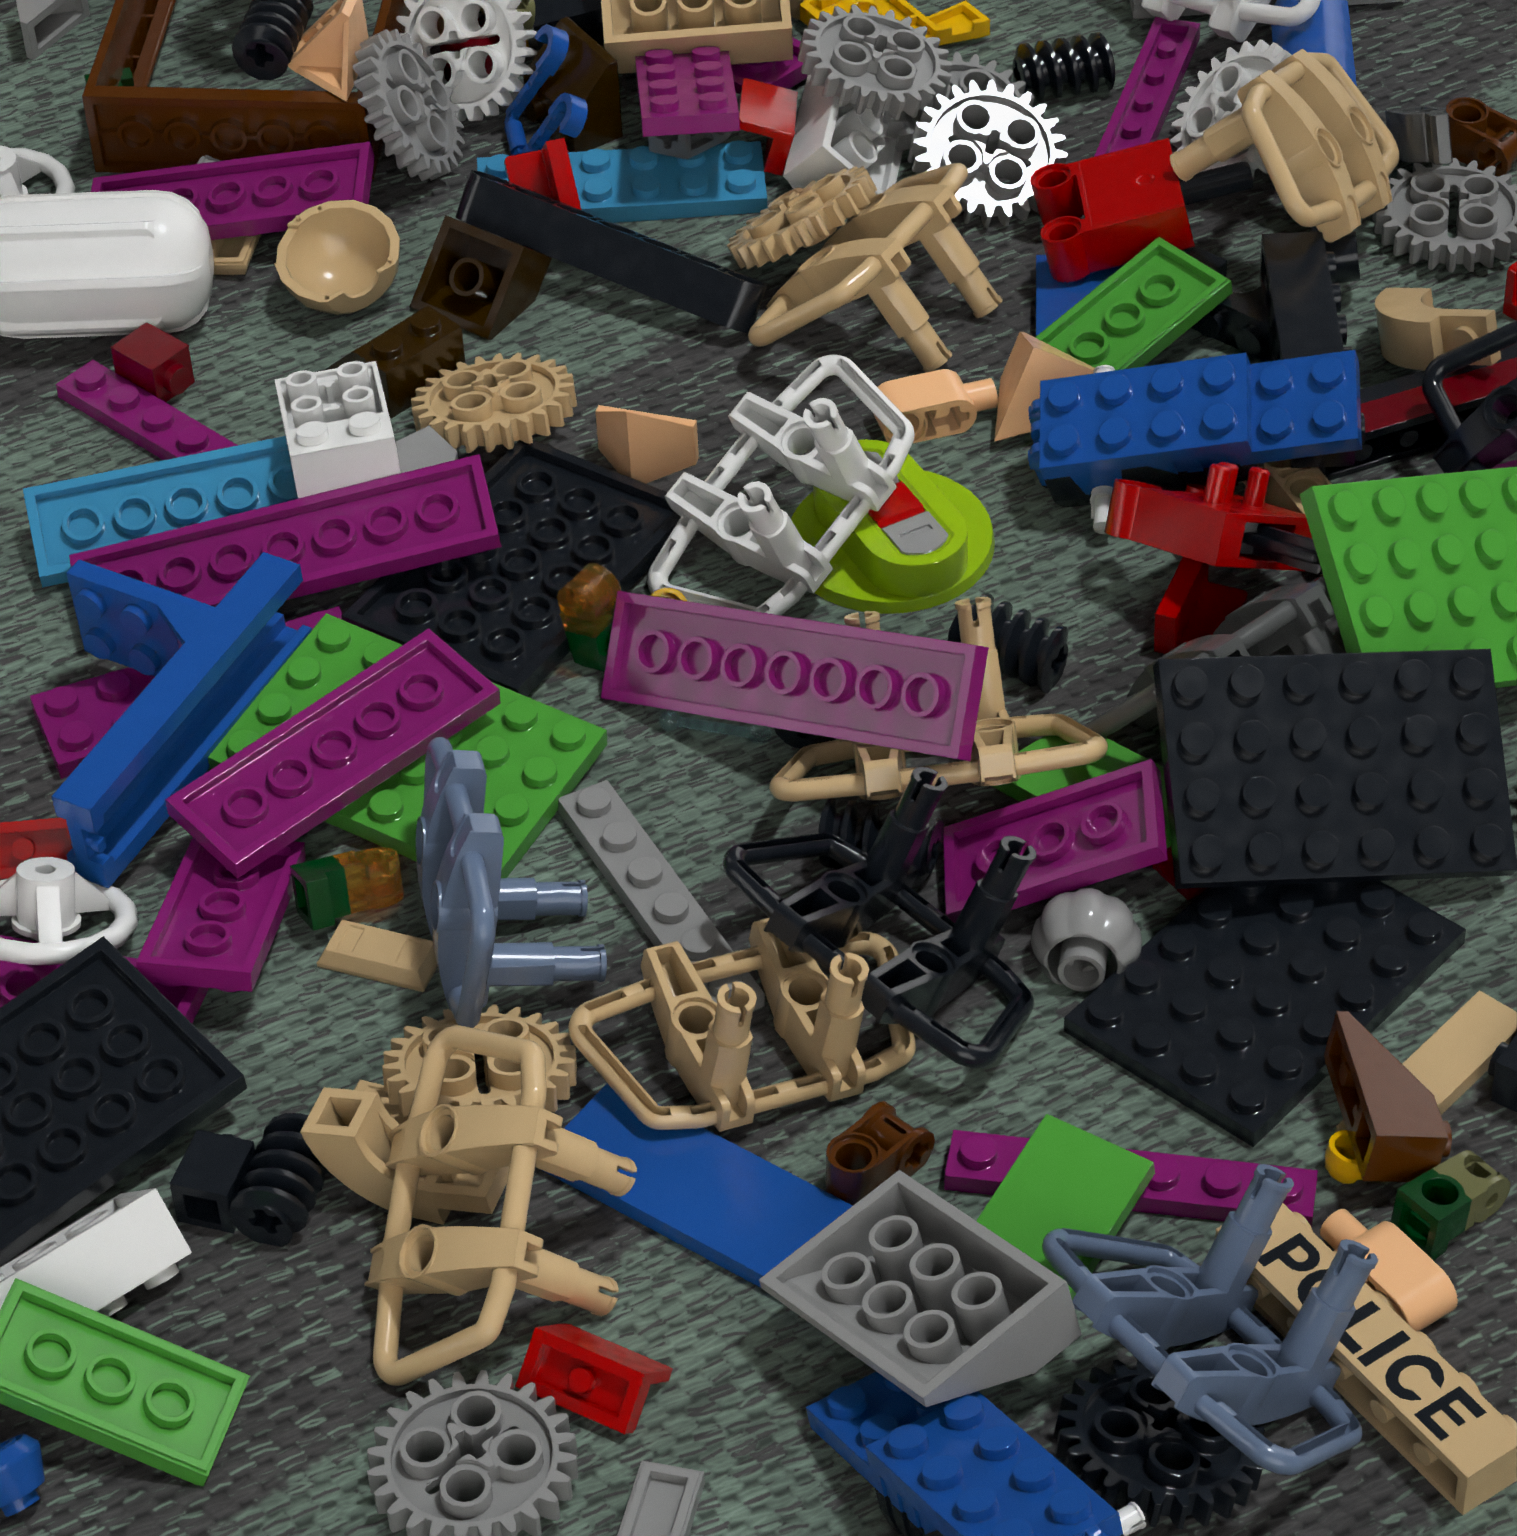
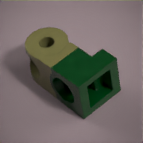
M1465 1150L1399 1187L1390 1222L1403 1231L1434 1261L1446 1252L1450 1240L1474 1226L1475 1222L1481 1223L1499 1210L1509 1194L1511 1183L1504 1175L1490 1167L1473 1151Z

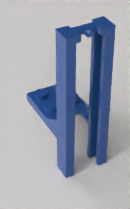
M263 552L216 607L79 559L68 570L66 574L85 652L91 653L99 659H108L136 669L144 675L155 676L51 796L56 816L66 819L73 846L66 855L67 860L74 865L75 872L84 879L109 889L170 816L167 812L165 799L209 770L208 756L312 631L311 627L302 625L298 630L286 626L284 614L277 612L303 581L300 564Z

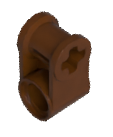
M1460 97L1451 100L1446 105L1445 112L1449 114L1452 158H1457L1458 161L1467 165L1475 160L1478 163L1477 169L1482 171L1493 165L1496 167V177L1508 174L1512 164L1517 160V120L1486 106L1482 101L1475 98Z
M887 1102L876 1103L861 1119L842 1134L833 1138L828 1144L826 1151V1192L851 1205H855L898 1170L911 1177L928 1161L934 1148V1134L924 1127L915 1129L896 1116V1109Z

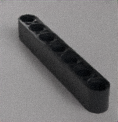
M470 170L455 216L467 224L721 326L743 333H749L750 328L755 323L767 289L766 284L754 278L502 178L476 170Z

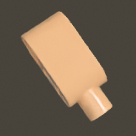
M949 369L889 380L878 386L882 393L912 423L915 434L913 443L964 433L974 424L977 412L997 408L998 406L997 390L992 378L963 384L960 376L955 371ZM874 414L886 441L890 443L893 433Z
M1346 1209L1335 1211L1322 1224L1320 1236L1334 1251H1338L1337 1248L1341 1240L1347 1239L1359 1242L1370 1249L1364 1259L1368 1257L1369 1253H1375L1378 1263L1371 1270L1365 1283L1373 1291L1382 1292L1392 1303L1395 1312L1415 1331H1421L1456 1309L1458 1304L1457 1294L1448 1275L1395 1224L1389 1221H1382L1368 1230Z

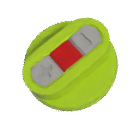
M858 440L867 458L879 464L889 443L879 440ZM908 454L900 472L893 480L897 486L879 511L869 510L829 562L833 570L815 591V594L848 609L862 612L876 611L881 614L915 612L946 603L970 589L984 575L992 561L995 539L989 514L981 501L967 488L945 476L923 470ZM813 485V492L796 508L791 520L802 539L814 547L849 501Z

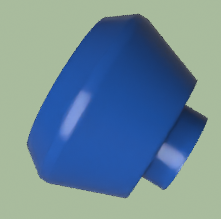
M26 1434L14 1436L0 1443V1508L5 1517H9L38 1501L40 1496L36 1488L45 1481L41 1445L37 1439Z

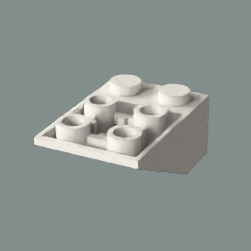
M351 361L335 369L318 372L303 370L291 373L285 378L274 379L298 499L401 474L395 437L376 361L368 363Z

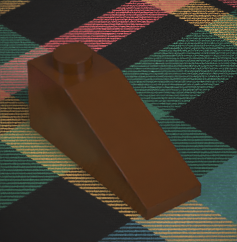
M1336 1011L1323 1057L1362 1180L1409 1182L1441 1163L1442 1158L1449 1156L1452 1146L1450 1124L1448 1121L1442 1120L1435 1096L1348 1011Z

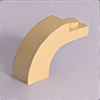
M1385 288L1375 299L1382 356L1390 363L1408 369L1425 371L1429 363L1437 356L1497 329L1495 310L1434 308L1431 288ZM1498 351L1470 365L1492 366L1501 359V353Z
M324 1087L300 1131L306 1144L320 1163L344 1185L370 1202L389 1210L395 1170L385 1167V1163L390 1158L393 1141L391 1131L400 1124L388 1113L378 1092ZM509 1166L489 1170L479 1176L469 1173L419 1176L412 1217L444 1225L451 1210L492 1214L507 1184Z

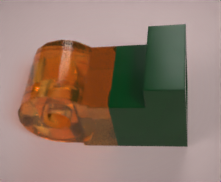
M589 563L584 566L571 581L559 590L557 599L561 611L560 617L574 662L584 667L605 672L617 592L621 591V586L608 569L596 563Z
M378 847L357 852L352 850L290 865L297 913L313 931L335 925V918L364 910L386 908L397 904L404 898L399 856L397 850L393 848Z

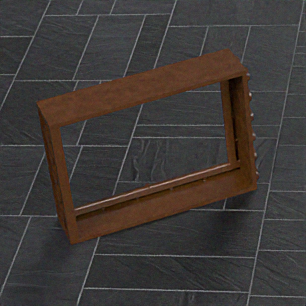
M115 0L82 95L95 172L133 173L194 165L205 155L225 161L370 142L375 155L372 179H374L383 139L376 141L374 139L376 128L373 124L366 123L364 120L368 115V110L358 104V99L363 97V93L359 89L357 92H351L346 102L329 91L148 87L176 0ZM382 0L373 35L385 29H388L389 32L394 29H398L399 33L405 32V26L396 20L397 16H409L411 13L404 0ZM130 67L134 86H118L124 68Z

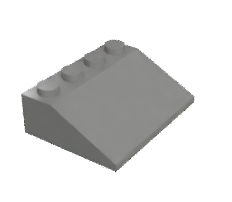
M901 1170L894 1173L759 1279L763 1290L925 1407L1034 1374L1082 1335L1067 1281Z

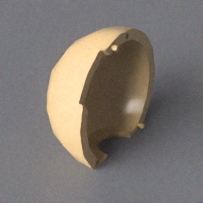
M356 200L327 201L304 210L287 224L288 229L278 244L277 259L274 264L287 290L306 307L336 315L351 314L371 305L392 285L398 272L400 238L392 220L377 207Z

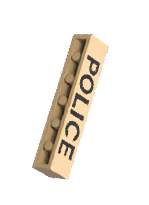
M1282 1203L1270 1226L1272 1235L1246 1285L1251 1284L1258 1290V1298L1253 1307L1285 1338L1311 1288L1320 1285L1337 1251H1332L1313 1233L1310 1224L1303 1215L1295 1211L1292 1212ZM1220 1226V1227H1218V1228L1216 1229L1215 1238H1216L1217 1234L1219 1233V1231H1220V1229H1221L1222 1226ZM1364 1283L1354 1302L1356 1311L1329 1361H1334L1341 1368L1334 1388L1464 1515L1517 1481V1422L1510 1416L1502 1415L1481 1395L1477 1385L1467 1374L1458 1373L1437 1352L1435 1345L1426 1334L1421 1331H1415L1395 1312L1392 1303L1382 1292L1373 1291Z

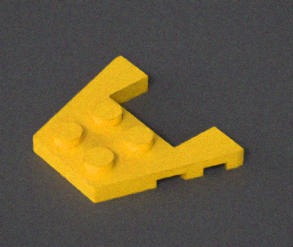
M805 0L800 4V20L807 26L811 18L818 20L821 11L832 15L834 7L839 6L847 13H850L852 4H856L862 12L868 13L872 5L876 7L880 15L885 16L889 10H893L895 19L899 21L906 17L912 18L910 26L914 29L926 26L928 30L925 37H939V46L990 35V19L966 0L930 16H925L906 0Z

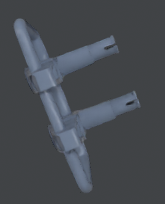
M436 737L428 744L425 758L424 802L421 816L417 819L415 837L417 873L442 987L456 1023L471 1028L477 1026L481 1018L482 1008L487 1005L489 987L552 986L553 981L596 980L597 982H604L607 972V956L604 944H597L596 946H553L552 942L494 943L498 920H535V916L578 915V917H585L588 906L587 885H585V880H578L577 882H536L534 878H501L504 837L499 818L495 814L484 813L487 774L482 755L478 751L453 750L449 740L444 737Z
M1267 1164L1257 1166L1254 1171V1177L1236 1211L1228 1213L1201 1267L1177 1249L1166 1244L1067 1228H1058L1047 1233L1042 1243L1043 1254L1052 1267L1067 1281L1068 1285L1076 1293L1072 1300L1074 1308L1083 1312L1093 1322L1092 1327L1118 1340L1155 1376L1151 1385L1165 1392L1175 1402L1174 1407L1190 1417L1207 1422L1260 1467L1281 1475H1296L1355 1447L1361 1441L1363 1432L1360 1422L1341 1397L1333 1390L1341 1368L1334 1361H1329L1356 1311L1354 1302L1371 1270L1378 1263L1375 1253H1369L1368 1257L1364 1259L1370 1250L1368 1247L1353 1240H1341L1337 1248L1338 1251L1320 1285L1311 1288L1283 1342L1251 1313L1258 1298V1290L1253 1285H1246L1272 1235L1270 1226L1287 1194L1291 1192L1294 1186L1291 1178L1284 1179L1286 1173ZM1076 1255L1147 1267L1092 1274ZM1231 1328L1247 1343L1233 1342L1226 1346L1174 1352L1170 1355L1165 1351L1171 1346L1206 1339ZM1314 1406L1331 1426V1429L1287 1449L1269 1441L1253 1425L1282 1419Z

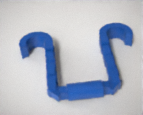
M548 24L542 26L534 37L537 41L547 44L546 50L535 64L536 70L530 76V79L506 109L504 130L511 156L541 150L544 143L549 140L559 125V133L576 138L581 133L587 119L588 106L585 99L566 92L562 93L548 109L549 115L527 144L523 125L519 121V117L549 75L553 76L559 69L569 47V35L567 32Z

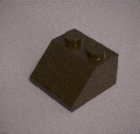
M569 17L560 19L555 27L566 31L569 35V47L566 57L553 76L549 75L534 98L526 106L524 112L529 120L532 122L537 121L542 125L549 115L548 109L560 94L566 92L585 99L588 106V114L581 133L576 138L559 133V125L550 136L552 140L565 138L569 152H584L623 137L618 64L612 55ZM545 43L529 65L533 71L536 70L535 64L546 50L547 44ZM532 74L523 75L524 85Z
M445 215L409 307L420 311L429 305L462 326V329L492 340L535 302L552 258Z
M428 305L352 351L325 370L338 368L340 365L351 361L363 363L376 361L389 416L392 419L412 406L411 398L416 397L415 389L426 387V378H440L439 370L441 369L457 370V362L466 364L462 326Z

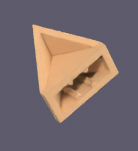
M337 0L302 35L292 60L288 65L294 72L346 102L354 86L353 81H356L358 74L353 69V65L359 62L355 52L361 49L360 43L369 38L363 0Z
M1019 332L1000 378L994 442L1031 432L1028 410L1031 403L1040 398V381L1094 374L1095 368L1025 332Z
M598 405L595 411L598 449L616 471L622 475L647 484L696 465L699 459L697 420Z

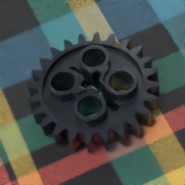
M1113 1360L1110 1375L1097 1367L1091 1368L1089 1381L1079 1378L1074 1380L1071 1394L1064 1393L1060 1411H1058L1053 1437L1058 1439L1055 1455L1066 1458L1064 1466L1076 1476H1081L1080 1479L1093 1491H1100V1497L1108 1504L1112 1505L1117 1502L1126 1506L1130 1502H1135L1142 1512L1146 1513L1150 1527L1157 1526L1160 1516H1169L1177 1529H1183L1185 1518L1188 1515H1192L1203 1526H1209L1212 1510L1228 1519L1231 1517L1234 1503L1245 1507L1248 1504L1251 1490L1257 1491L1263 1468L1250 1460L1207 1422L1195 1419L1177 1410L1174 1407L1175 1402L1165 1392L1151 1385L1155 1376L1138 1360L1135 1370H1129L1119 1360ZM1253 1425L1264 1436V1427Z

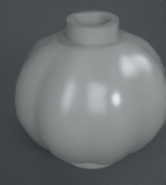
M1082 888L1076 892H1064L1056 895L1045 905L1042 915L1036 920L1033 927L1031 947L1034 956L1040 962L1042 972L1052 982L1064 984L1076 991H1090L1101 985L1116 970V974H1120L1126 970L1129 964L1138 959L1142 948V937L1138 925L1133 920V914L1125 902L1117 897L1106 895L1097 889ZM1110 949L1113 953L1105 975L1108 951Z

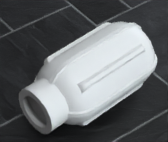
M159 190L27 194L0 197L1 336L34 339L129 335L146 322L166 333L183 331L196 324L207 311L213 285V249L208 226L201 217L200 211L188 199L173 192Z

